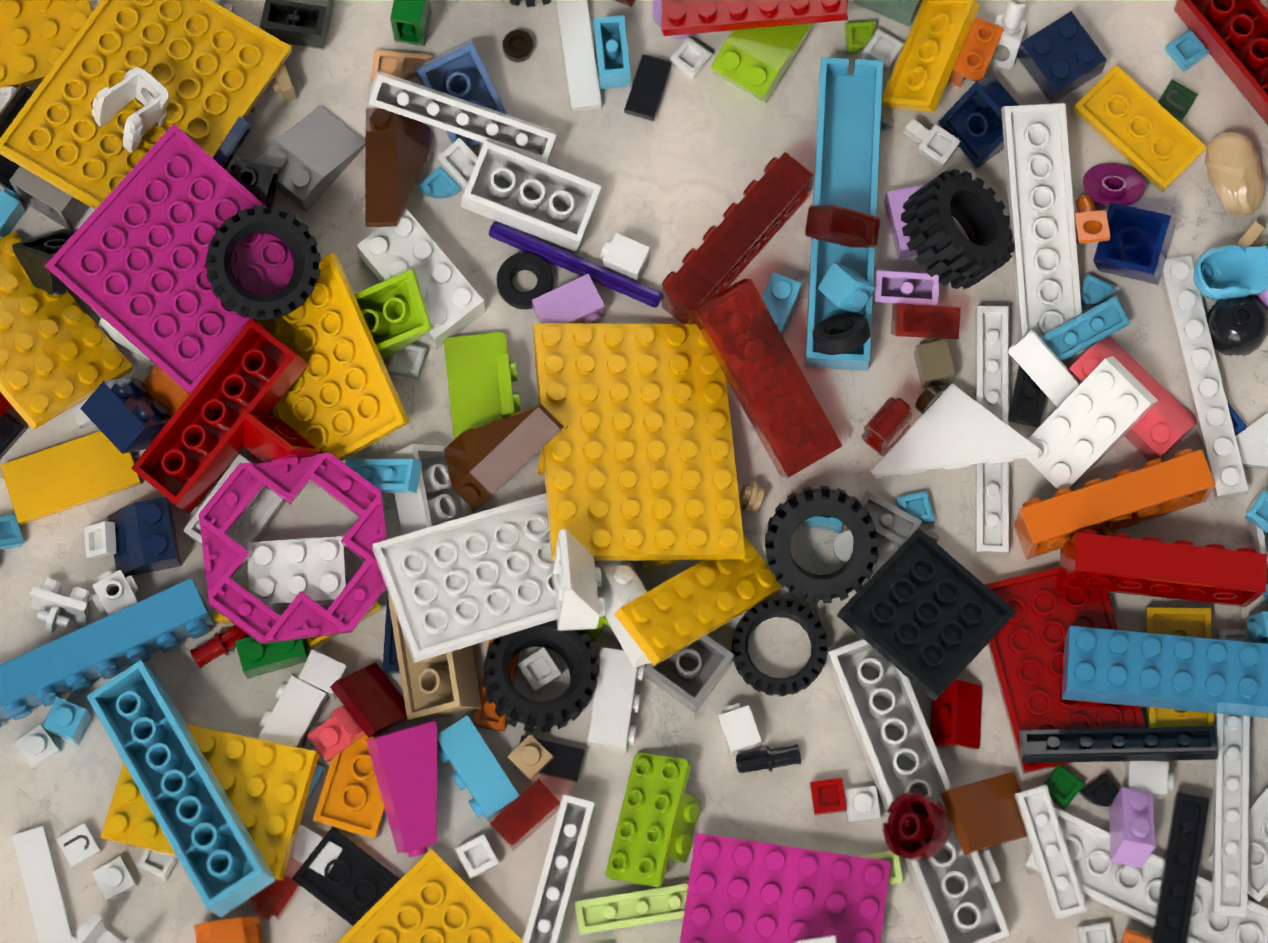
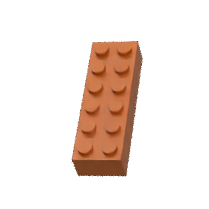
M1191 449L1182 450L1173 455L1174 459L1164 462L1161 459H1155L1145 463L1143 469L1134 472L1130 468L1113 474L1112 479L1103 482L1101 478L1093 479L1084 483L1081 489L1071 491V488H1066L1055 492L1051 499L1041 501L1040 498H1035L1023 503V508H1020L1014 522V528L1026 560L1061 549L1080 530H1096L1099 532L1098 535H1104L1101 523L1106 524L1109 532H1114L1206 502L1216 484L1202 449L1192 452Z

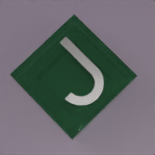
M1171 79L1158 103L1182 123L1198 94Z

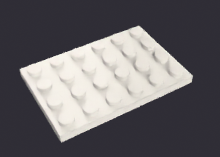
M546 493L373 544L375 558L414 663L557 620L552 572L554 561L551 560Z

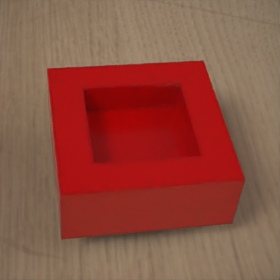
M842 778L810 782L814 816L847 811Z

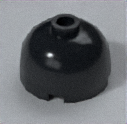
M1252 295L1217 300L1206 315L1213 347L1224 355H1249L1259 349L1268 335L1267 309L1260 300Z

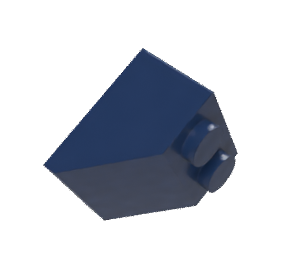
M995 76L976 81L938 121L947 132L961 141L958 146L976 168L982 166L1004 149L1001 108L1004 106H1020Z
M166 497L135 502L108 515V522H115L117 554H114L116 571L121 570L125 577H128L130 575L133 576L181 566L172 507Z

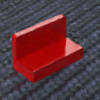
M956 679L936 701L932 699L930 734L935 747L961 746L969 749L980 748L981 685Z

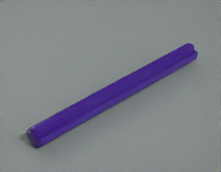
M494 221L491 225L489 236L526 253L535 254L543 260L577 275L584 276L589 274L592 281L655 308L660 304L663 295L660 291L500 222Z

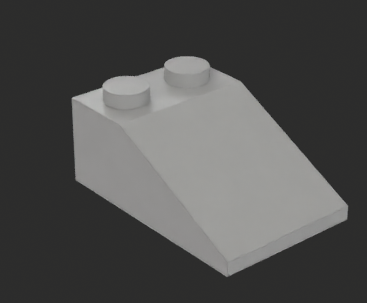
M318 106L280 136L257 162L281 167L277 189L307 212L365 148V141L323 107Z

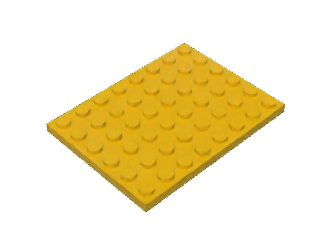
M101 0L1 136L0 154L96 210L173 124L213 158L238 117H247L292 53V47L212 0ZM139 67L149 73L168 91L169 104L165 108V122L161 126L156 124L142 137L139 147L132 153H129L123 147L124 127L127 118L145 106L138 99L134 98L101 128L95 122V117L92 116V105L99 91L104 87L112 88L123 81V77L129 70Z
M534 323L532 332L538 404H542L564 426L542 448L551 560L554 561L559 530L566 529L592 553L594 561L743 559L745 556V546L720 324Z

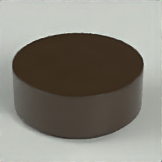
M513 30L504 37L502 46L507 59L513 62H523L530 58L533 53V40L527 32Z
M931 384L919 396L915 403V408L924 414L942 395L944 390L937 384Z

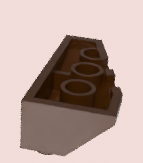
M366 108V227L398 226L410 200L409 195L415 183H418L420 171L424 162H427L430 156V127L420 121L382 108Z
M542 404L513 413L508 418L487 422L484 426L476 429L464 430L444 449L452 489L475 511L559 433L564 426Z

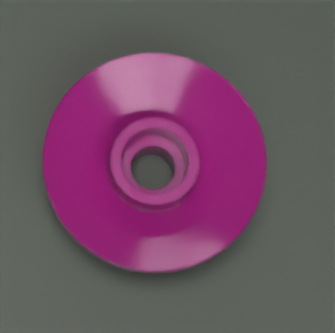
M1107 163L1094 166L1083 177L1082 185L1085 193L1094 201L1107 206L1120 207L1131 205L1139 201L1145 192V181L1142 176L1134 169L1121 164Z

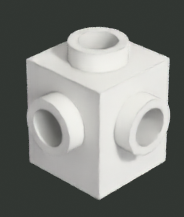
M110 570L103 573L97 578L98 582L92 585L96 592L92 596L96 607L100 613L106 611L108 616L139 602L135 595L141 592L132 575L125 577L121 570L116 572Z

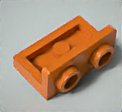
M975 17L953 68L950 84L961 88L964 78L975 82L984 78L1003 33V27Z

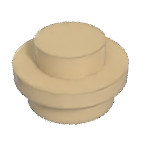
M751 481L749 486L744 485L740 492L739 500L740 504H742V510L745 512L750 510L757 512L762 504L765 489L758 486V482Z

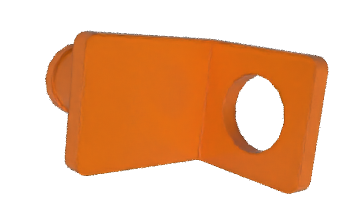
M1088 195L1078 197L1075 201L1078 213H1074L1076 244L1110 240L1106 210L1096 211L1095 201Z

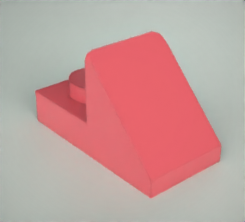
M344 705L331 712L333 716L307 735L326 763L366 735Z

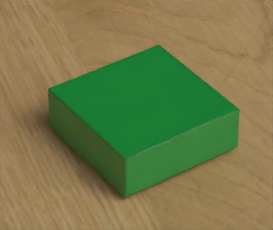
M1062 765L1057 766L1043 784H1047L1051 800L1063 810L1067 808L1085 785L1082 780Z

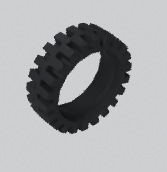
M781 598L776 601L770 599L765 603L760 602L755 605L754 608L749 609L740 619L732 639L733 661L739 675L754 690L762 691L765 695L770 696L793 695L809 687L821 673L827 657L826 632L819 618L816 615L814 616L808 607H803L794 600L789 602L787 599ZM774 617L788 618L799 623L807 632L811 642V656L806 666L797 674L786 678H774L760 672L752 663L748 653V640L753 630L761 622Z

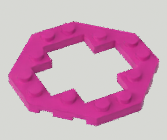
M331 453L316 454V456L304 458L271 460L272 462L253 464V462L239 464L199 513L209 605L260 644L353 632L387 589L373 552L374 543L387 540L381 491ZM312 481L359 517L343 537L341 544L365 562L327 610L300 591L280 616L231 579L248 559L250 552L226 534L264 487H267L291 505L306 485Z

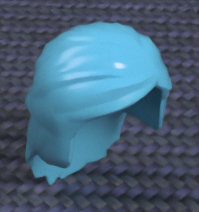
M1226 245L1220 248L1214 247L1209 249L1197 259L1193 276L1194 284L1201 294L1212 300H1225L1260 294L1268 289V247Z

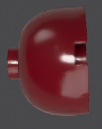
M906 793L897 797L889 805L887 812H890L888 823L883 824L885 842L892 853L904 859L925 860L935 856L946 845L950 836L951 825L947 812L938 801L927 795Z

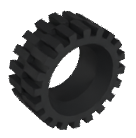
M952 169L950 172L947 170L909 196L902 207L906 211L901 214V221L907 223V225L902 227L903 236L910 237V241L906 244L910 251L915 250L918 257L915 258L919 265L926 264L928 267L926 273L931 277L937 274L939 276L938 282L943 285L950 282L951 288L959 289L963 287V289L977 284L1005 265L1012 257L1010 253L1015 250V244L1011 242L1013 238L1012 229L1008 228L1010 225V215H1004L1002 210L1006 207L1002 200L997 203L993 197L996 192L991 187L986 190L983 187L984 181L977 177L972 180V173L964 171L960 174L959 169ZM953 217L963 227L964 231L968 236V239L960 232V230L958 229L953 220Z
M254 206L252 209H243L237 212L234 216L229 217L223 222L208 246L205 266H207L206 275L208 283L213 288L212 292L216 298H219L224 303L223 306L229 311L233 310L238 313V316L243 318L248 317L259 321L273 320L291 313L299 308L315 289V283L319 279L321 257L320 253L317 252L316 245L318 243L315 236L312 237L308 232L309 227L304 222H299L296 219V215L291 212L285 213L280 211L281 208L278 207L263 208V206ZM265 233L273 235L283 241L291 252L293 258L292 276L288 284L279 292L270 295L253 294L245 290L233 275L231 258L234 248L242 239L252 234Z
M820 485L819 489H812L810 486L803 488L801 493L795 494L794 492L787 496L788 500L783 504L780 502L775 508V514L773 517H770L767 524V533H765L766 557L772 574L774 573L777 582L782 588L785 586L789 589L791 595L796 598L800 595L805 597L806 602L815 603V600H823V604L832 603L834 598L840 597V600H844L849 597L848 593L855 590L858 592L863 587L862 582L866 578L869 580L872 576V568L874 563L877 564L879 557V538L868 510L861 505L856 497L846 494V491L839 488L837 490L830 489L829 486ZM811 517H834L843 522L853 535L852 554L848 562L836 572L826 575L809 573L798 566L791 555L790 542L793 533L802 522Z
M553 620L494 638L493 642L489 645L482 669L484 671L482 678L483 688L487 687L486 698L488 703L494 702L496 704L494 712L500 718L503 714H506L509 717L508 724L516 727L517 722L525 724L523 731L533 732L534 727H541V733L550 732L554 725H557L558 729L563 728L570 719L574 721L579 717L583 708H586L598 682L596 678L599 674V664L595 662L598 653L596 647L590 648L589 644L592 639L586 632L581 636L578 632L579 630L558 631L557 620ZM530 647H545L555 651L564 659L570 673L568 689L559 697L549 701H535L526 698L516 690L511 682L509 663L518 652Z

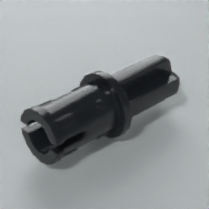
M798 744L773 749L765 746V750L737 754L735 760L739 773L765 769L773 772V768L795 764L800 765L801 755Z

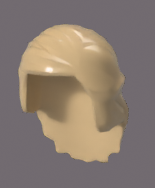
M1227 132L1218 135L1214 140L1210 141L1206 148L1204 165L1207 168L1208 180L1216 188L1223 208H1228L1232 215H1252L1254 210L1260 209V202L1264 199L1266 188L1256 148L1252 141L1241 133Z

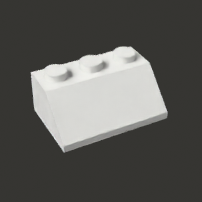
M411 444L387 456L388 459H416L422 462L417 493H394L402 535L472 515L471 507L452 489L444 449L447 446Z

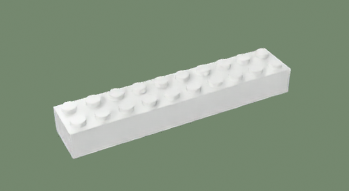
M864 639L828 652L826 660L888 817L890 815V812H887L889 805L897 797L906 793L932 797L947 812L940 793L952 789L909 679ZM949 818L951 825L950 836L946 845L939 853L925 860L905 859L937 943H998L1010 936V933L978 852L964 855Z

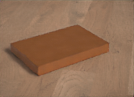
M1014 772L952 788L940 793L964 855L1028 837L1014 796L1016 793L1022 792Z

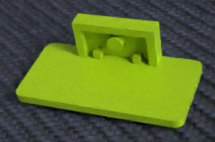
M494 332L445 339L444 350L454 439L464 430L476 429L484 426L487 422L499 421L510 417L515 412L521 411L519 392L512 393L511 382L518 381L516 362L509 363L505 333Z
M642 752L634 756L605 874L608 878L659 887L663 883L668 859L686 864L688 853L692 848V836L700 815L699 807L701 800L685 793L691 769L690 761L683 758Z

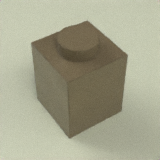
M931 337L920 341V345H916L914 357L922 389H926L931 384L941 386L953 383L956 373L947 339L938 340L937 337Z

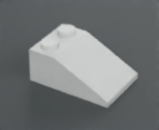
M566 529L559 530L552 570L558 631L597 629L599 617H604V599L597 595V587H601L602 582L600 567H595L594 555Z

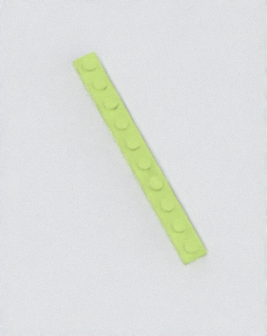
M891 851L857 856L891 861L888 886L903 883L899 856ZM688 883L576 901L574 903L579 935L683 919Z

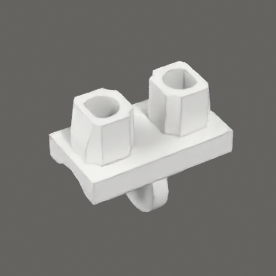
M45 578L40 587L33 586L29 594L32 598L31 611L38 612L37 619L46 621L45 629L51 633L55 632L58 625L68 628L70 623L85 627L89 620L88 605L90 596L88 590L76 587L73 588L70 596L66 597L60 595L62 590L61 583L54 579Z

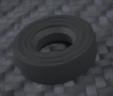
M532 253L512 255L499 268L497 274L499 294L506 303L514 308L523 310L533 309L532 299L552 291L553 275L549 265L541 257ZM528 270L536 275L537 284L533 290L521 292L514 287L513 278L519 271Z
M841 313L821 321L813 329L812 336L815 347L820 353L838 355L855 350L866 343L870 337V327L865 316L860 313Z

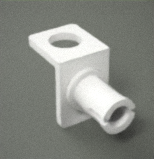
M1007 0L1004 14H997L994 24L1004 29L998 45L1007 47L1010 51V56L1006 59H998L993 54L990 61L991 65L1007 70L1013 68L1027 24L1021 20L1027 4L1026 0Z

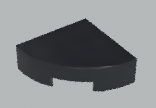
M1106 773L1082 789L1079 794L1093 805L1110 807L1119 790Z

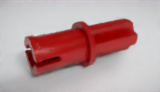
M235 625L221 634L214 633V638L195 649H191L190 653L198 667L202 668L223 654L226 656L230 655L229 651L236 647L235 641L251 636Z

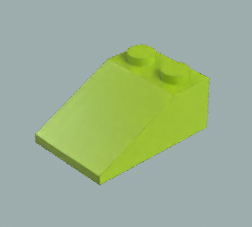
M814 23L733 30L710 68L718 76L767 103Z
M410 269L354 294L382 359L394 355L433 329L415 269Z

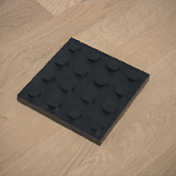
M918 528L842 607L837 616L931 699L936 701L1012 619L1016 611Z

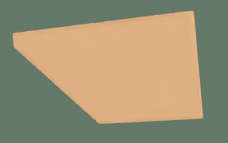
M374 50L371 80L373 82L378 70L408 81L416 75L413 67L431 59V54Z

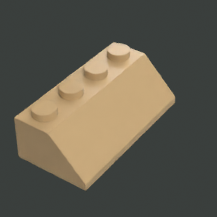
M388 595L407 720L413 721L451 716L482 708L472 645L414 663L392 601Z

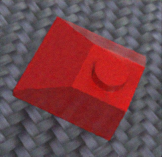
M247 412L244 417L243 446L253 453L251 458L257 463L272 462L271 460L291 457L316 456V454L324 453L278 416Z

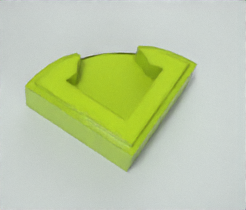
M876 20L845 23L847 55H853L865 49L874 35Z

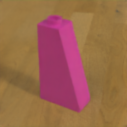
M436 721L425 722L366 740L397 853L408 852L409 857L425 854L428 852L427 846L437 843Z

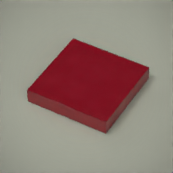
M376 662L336 680L330 687L368 738L407 719L404 698Z

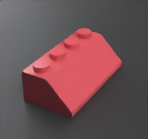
M1107 336L1090 347L1068 370L1082 383L1105 358L1113 356L1158 400L1124 437L1149 461L1162 459L1197 425L1196 418L1112 337Z

